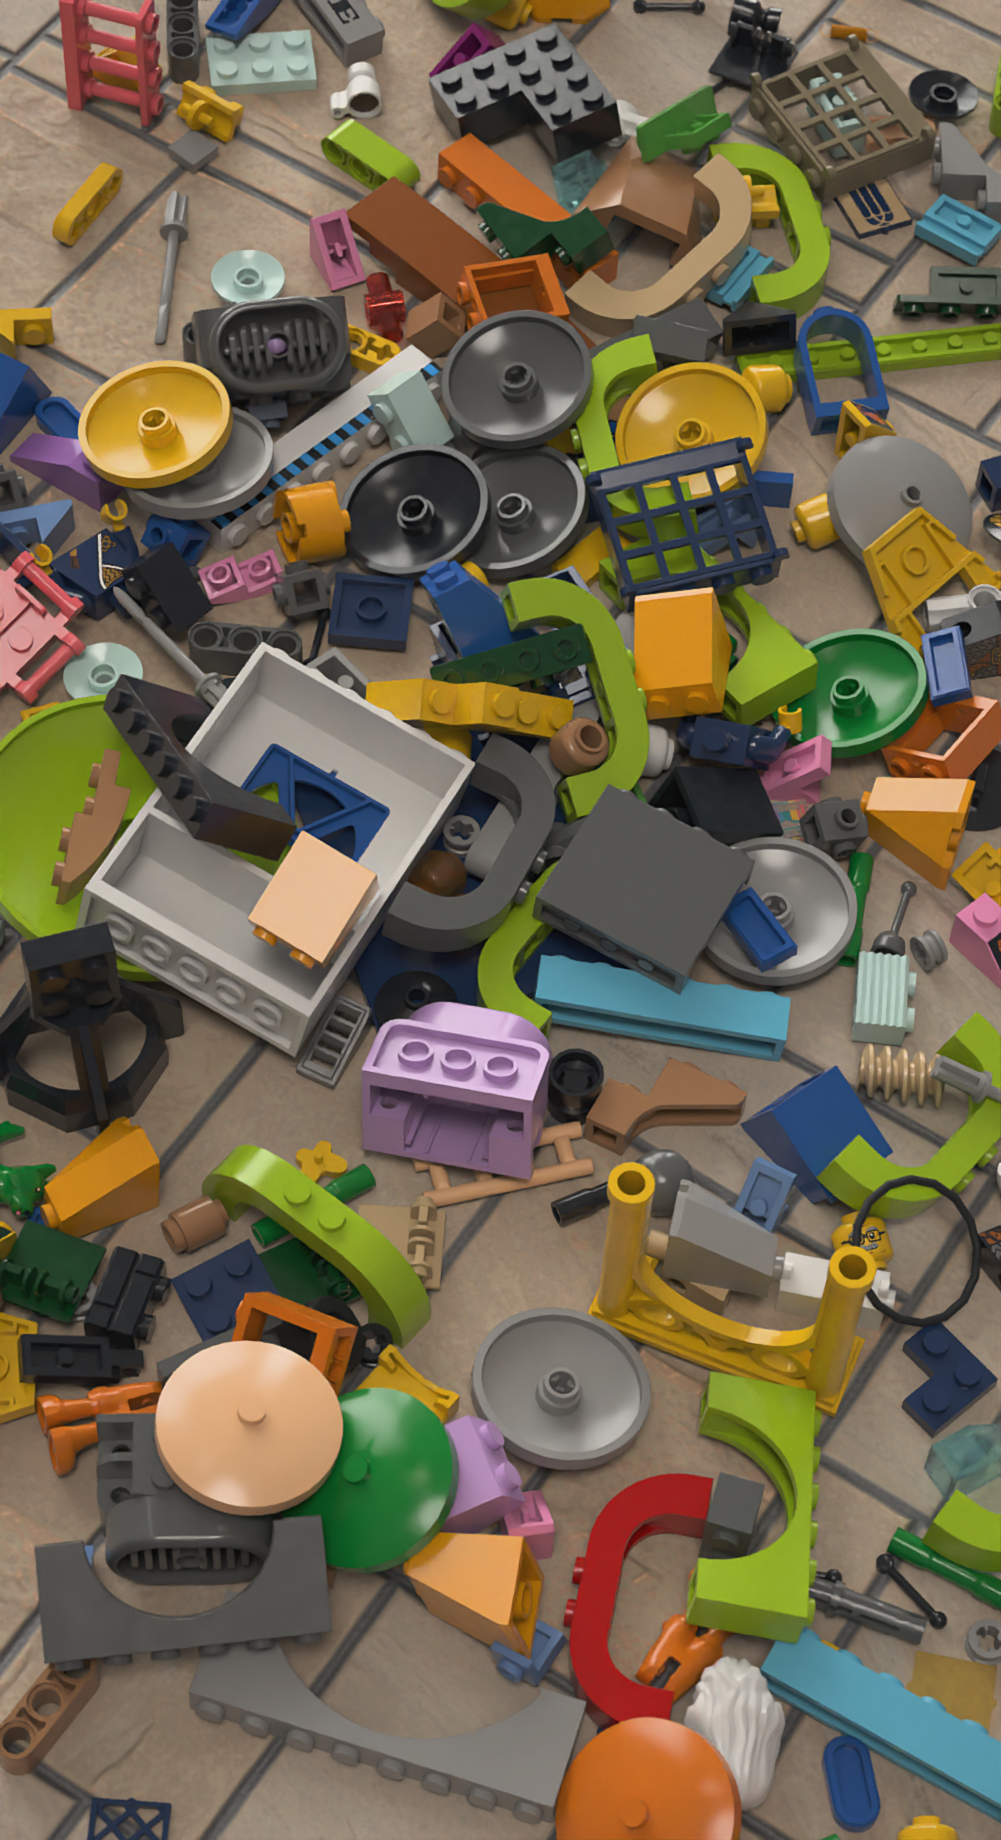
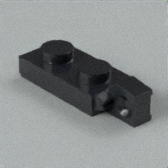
M23 1334L20 1335L17 1341L20 1383L118 1384L121 1378L139 1377L141 1370L144 1368L143 1350L118 1349V1343L110 1342L109 1337Z

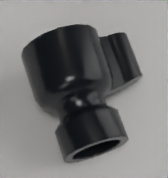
M734 0L728 27L731 22L737 23L740 20L743 23L754 26V31L758 27L763 29V34H766L768 30L772 31L773 36L774 33H777L783 9L772 6L765 9L761 6L759 0Z

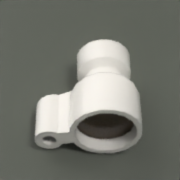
M367 62L354 63L348 69L349 84L346 90L335 92L330 96V112L333 118L339 119L350 113L359 119H369L376 116L382 108L381 90L376 82L375 68Z

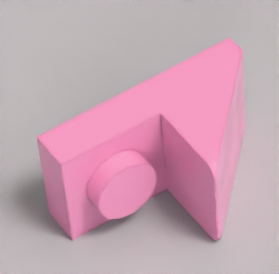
M821 734L782 752L776 761L770 763L769 771L759 770V777L769 800L810 804L819 803L821 779L830 775L832 742Z

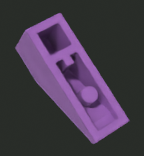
M32 433L10 455V461L98 512H101V508L105 504L109 505L124 490L123 486L107 481L90 467L77 439Z

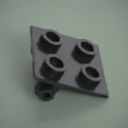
M739 20L737 23H730L727 35L730 38L709 68L708 73L752 88V83L749 80L750 74L758 72L762 81L783 74L789 70L799 51H796L797 44L792 42V38L775 33L772 36V31L768 30L764 39H762V28L758 27L754 33V26Z

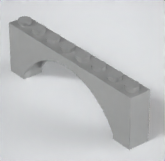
M227 1589L222 1604L239 1593ZM276 1638L274 1647L247 1649L246 1641L227 1643V1652L206 1654L201 1657L189 1689L190 1709L195 1710L199 1717L215 1723L222 1722V1719L240 1724L242 1730L258 1737H265L267 1733L285 1739L288 1745L298 1750L311 1751L312 1748L325 1751L331 1753L330 1756L334 1760L345 1765L355 1766L358 1762L375 1767L380 1775L389 1779L402 1780L403 1777L416 1780L421 1782L425 1789L436 1794L445 1795L449 1791L466 1796L471 1804L480 1808L493 1809L494 1806L513 1811V1815L519 1820L532 1824H538L540 1821L552 1822L560 1788L568 1771L584 1721L587 1703L583 1700L541 1688L538 1699L519 1712L494 1725L471 1733L447 1738H404L375 1732L353 1723L333 1711L318 1699L299 1679L287 1661Z

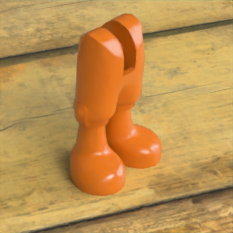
M161 1381L139 1382L113 1387L99 1386L87 1393L86 1398L61 1399L53 1394H44L36 1397L35 1404L38 1421L42 1433L48 1435L49 1455L55 1474L57 1476L68 1474L73 1470L77 1452L99 1442L96 1420L93 1423L78 1426H65L67 1423L86 1417L96 1418V1414L156 1413L158 1400L163 1390Z
M695 1566L689 1572L688 1581H690ZM686 1610L683 1615H673L663 1622L661 1634L650 1648L634 1676L643 1685L651 1686L663 1674L671 1660L677 1662L680 1665L674 1674H671L663 1688L674 1691L673 1705L699 1682L705 1668L713 1666L722 1658V1644L735 1634V1632L709 1628L706 1633L697 1637L696 1633L699 1626L686 1624Z

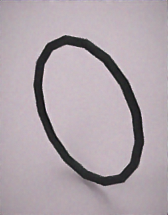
M908 1175L886 1181L865 1199L853 1224L851 1246L860 1247L862 1226L872 1205L890 1189L908 1184L931 1187L954 1203L967 1223L973 1247L971 1275L961 1297L943 1313L921 1319L898 1314L881 1302L872 1288L866 1293L873 1307L894 1322L924 1328L949 1320L968 1302L979 1279L982 1247L975 1219L959 1195L935 1179Z

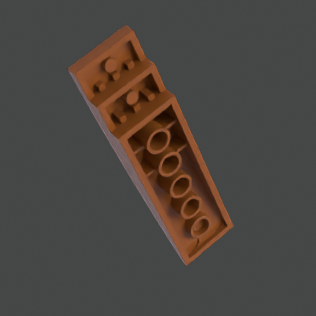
M395 176L346 211L351 230L369 242V253L396 272L395 283L421 302H425L441 292L466 312L464 305H460L456 297V283L460 282L463 267L502 261L455 221ZM531 285L479 293L487 318L511 311H540ZM568 319V323L572 327H574L576 331L581 335L588 349L597 346L570 319ZM466 320L464 333L468 331Z

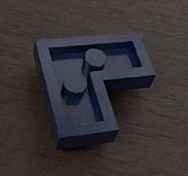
M942 1323L922 1328L903 1345L902 1351L930 1379L906 1397L901 1408L932 1439L996 1387L998 1378Z

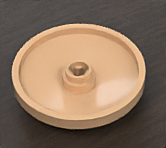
M234 1341L200 1351L174 1371L165 1384L158 1400L154 1428L155 1443L167 1473L193 1499L225 1513L245 1516L267 1515L298 1505L308 1499L325 1483L336 1464L343 1436L342 1412L330 1383L314 1365L288 1349L269 1343Z

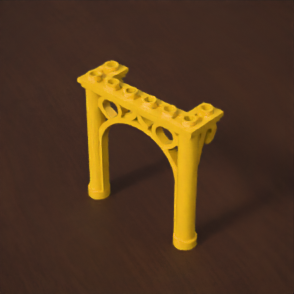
M627 1162L616 1166L609 1175L607 1196L610 1206L600 1284L587 1314L608 1323L626 1337L719 1373L816 1391L815 1409L835 1417L865 1343V1339L856 1336L855 1332L865 1295L871 1289L877 1272L873 1256L867 1250L857 1246L842 1247L832 1255L816 1323L808 1328L796 1331H776L732 1321L684 1298L655 1273L659 1260L645 1255L649 1243L647 1233L655 1189L654 1176L647 1167L639 1163Z

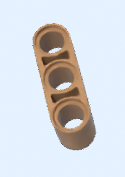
M97 1658L84 1659V1667L88 1668L89 1671L85 1676L78 1679L68 1677L66 1675L68 1670L56 1671L55 1663H50L1 1723L0 1765L7 1773L23 1776L32 1772L89 1702L100 1684ZM45 1703H55L60 1706L58 1711L50 1716H42L36 1713L37 1709ZM25 1740L30 1743L29 1747L22 1753L12 1754L6 1751L8 1745L13 1741Z

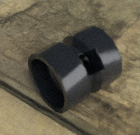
M580 1048L567 1049L558 1053L551 1061L548 1076L547 1110L551 1117L561 1124L579 1121L581 1125L586 1124V1117L603 1089V1065L599 1058L590 1051Z

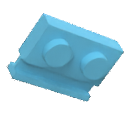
M942 194L927 210L923 219L917 221L914 234L976 266L978 259L981 256L984 257L1000 239L1001 224Z
M748 246L743 258L733 268L728 279L720 286L715 285L706 294L705 298L719 305L725 303L731 306V311L734 312L749 297L752 276L768 274L773 269L774 258L771 256L765 258L760 255L759 250Z

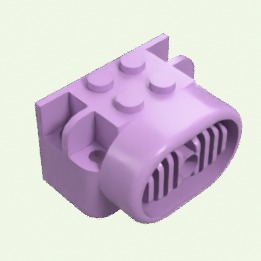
M453 1002L431 1003L416 1010L409 1019H395L386 1022L379 1029L361 1070L362 1149L531 1180L533 1175V1149L540 1142L543 1133V1118L547 1110L549 1067L553 1059L549 1042L534 1024L521 1016L505 1011Z

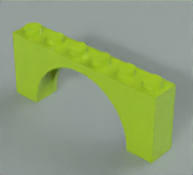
M642 538L623 548V551L651 545L650 540ZM690 545L663 552L670 576L697 569ZM700 547L706 567L719 564L714 556L708 555ZM654 554L627 560L633 584L661 578ZM610 556L599 561V589L623 611L626 607L620 595V588ZM743 586L736 587L730 593L716 595L721 613L739 628L747 643V650L744 656L728 673L722 713L731 722L752 725L777 711L779 707L787 705L816 689L818 662L815 655L810 650L804 649L793 638L787 627L780 625L774 620L761 602H756L744 590Z
M710 1371L700 1397L698 1434L716 1438L736 1447L764 1469L781 1495L786 1513V1530L769 1547L749 1556L725 1560L698 1558L688 1583L686 1624L794 1644L797 1643L804 1626L810 1627L812 1625L815 1614V1599L809 1598V1587L811 1588L814 1584L817 1561L810 1559V1549H813L816 1543L818 1522L811 1520L812 1511L816 1509L819 1498V1484L813 1483V1474H816L821 1455L820 1447L814 1446V1437L818 1436L822 1421V1411L815 1409L816 1391Z

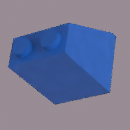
M1 352L0 455L35 415L37 404L41 400L50 397L52 393L30 366Z
M837 1065L804 1080L741 1123L744 1131L776 1165L798 1175L794 1185L812 1204L824 1199H828L830 1204L839 1200L816 1177L858 1135L883 1158L893 1153V1150Z

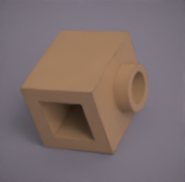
M440 292L409 311L405 339L432 359L440 353L452 349L464 335L466 312Z

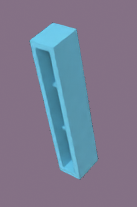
M541 955L533 995L534 1002L552 1012V1023L779 1062L787 1040L791 1000L789 997L778 996L770 991L754 992L737 989L729 984L714 985L697 982L691 978L688 979L686 986L679 995L636 971L612 967L602 962L587 963L575 961L562 955Z
M806 1627L803 1628L796 1644L776 1640L760 1669L762 1676L767 1679L768 1688L772 1695L839 1733L861 1740L871 1751L1001 1823V1742L989 1736L986 1728L975 1721L968 1719L962 1721L946 1712L945 1706L934 1698L928 1696L919 1697L906 1690L904 1684L893 1675L884 1672L878 1674L863 1666L861 1659L855 1654L844 1649L836 1651L821 1642L820 1637L815 1632Z

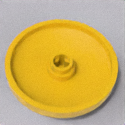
M183 361L149 362L117 374L104 383L91 396L80 416L78 437L88 464L98 475L107 481L130 488L162 487L177 483L196 474L218 456L226 445L232 431L233 410L225 387L214 374L205 368Z
M691 362L679 364L664 369L647 379L627 400L616 427V453L620 465L736 437H750L753 448L745 452L752 474H754L762 462L767 448L769 436L768 419L758 393L737 372L714 363ZM734 465L714 469L721 493L741 488ZM705 472L678 478L679 483L688 481L692 499L712 495ZM670 481L658 482L644 487L657 488L669 486Z

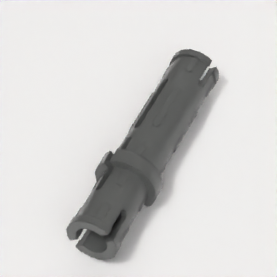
M815 1577L813 1586L809 1587V1598L815 1599V1607L825 1610V1615L834 1618L836 1614L888 1634L904 1638L914 1644H920L927 1625V1616L910 1612L885 1601L846 1588V1583L836 1580V1583H832Z

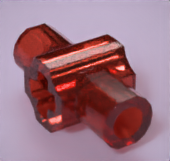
M372 273L365 281L368 294L363 296L367 325L369 327L377 326L380 337L398 343L404 337L401 322H406L402 290H392L389 276L386 273Z

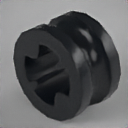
M368 1323L361 1326L364 1336V1353L360 1365L369 1369H375L378 1366V1356L389 1344L393 1345V1338L389 1329L377 1323ZM374 1339V1342L380 1345V1351L372 1353L371 1349L366 1347V1341Z

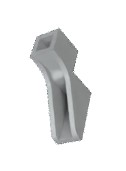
M940 122L932 159H936V162H933L931 171V183L937 184L938 198L945 194L955 200L976 201V211L982 212L983 215L1001 224V173L992 169L984 162L954 124Z

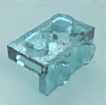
M587 150L553 165L551 171L559 205L572 215L608 168L606 162L602 158L597 160L593 153ZM613 215L611 221L616 219V215Z

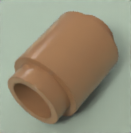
M204 1195L169 1213L168 1219L161 1222L160 1225L163 1235L174 1253L178 1254L184 1250L189 1253L226 1234L225 1224L229 1222V1217L219 1199L212 1201L209 1196Z

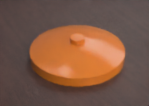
M631 1719L615 1724L599 1733L584 1746L571 1763L562 1782L557 1799L556 1837L557 1840H739L742 1818L741 1800L738 1786L729 1764L713 1743L703 1735L689 1727L666 1719Z

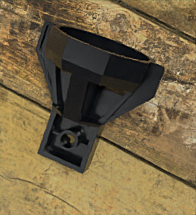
M107 921L20 942L25 982L0 1016V1081L3 1083L8 1105L66 1133L95 1126L99 1136L109 1126V1123L123 1116L127 1118L134 1117L168 1066V1052L165 1040L184 1034L183 1011L180 1000L124 979L118 974L116 950ZM130 1011L146 1025L145 1042L135 1062L123 1074L109 1082L98 1027L103 1026L110 1015ZM53 1029L69 1037L79 1090L61 1089L44 1084L30 1076L18 1064L15 1058L28 1035Z

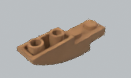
M105 748L101 764H92L88 787L95 788L94 798L86 796L83 813L75 812L71 828L63 826L58 851L66 853L64 862L56 861L51 886L59 887L56 904L65 905L77 896L89 883L115 845L131 792L130 788L115 785L121 756L120 751Z

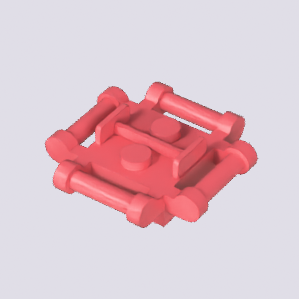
M24 551L5 572L0 568V693L5 688H11L20 698L31 705L39 697L37 692L73 656L78 657L86 649L82 641L65 628L82 611L85 604L76 596L71 598L34 563L35 558L27 551ZM23 575L61 609L55 618L26 589L16 583ZM56 641L62 644L27 681L20 678Z

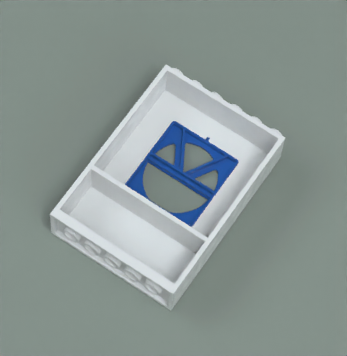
M261 642L185 749L207 768L250 793L263 786L277 783L278 803L283 806L294 823L295 782L316 786L332 795L344 809L304 827L296 828L288 845L293 846L302 830L320 839L345 827L352 826L355 833V850L352 860L377 874L380 888L325 969L316 964L313 965L312 969H309L289 956L292 951L290 948L278 941L272 947L252 934L255 927L250 925L248 917L272 880L273 875L234 854L226 847L194 839L157 787L86 885L75 929L107 921L118 956L295 1057L386 919L387 912L405 881L409 882L412 875L415 874V870H418L420 862L422 864L424 861L423 857L425 856L423 855L429 853L441 835L445 823L452 818L458 809L474 770L475 762L468 759L462 752L450 749L431 738L425 731L415 729L399 720L390 711L380 709L362 699L353 690L345 689L327 679L318 670L308 668L290 658L284 651Z

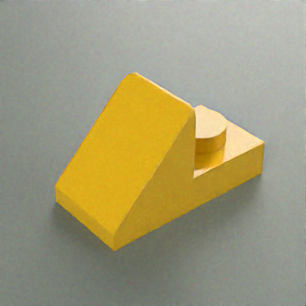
M51 307L0 309L1 353L17 360V345L54 344Z

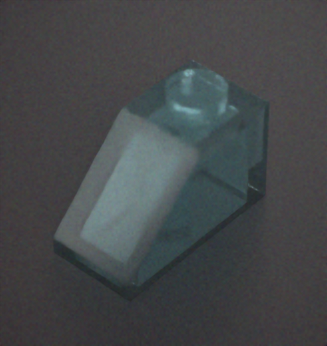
M999 1424L968 1425L931 1445L924 1470L946 1502L956 1489L967 1495L1001 1476V1426Z

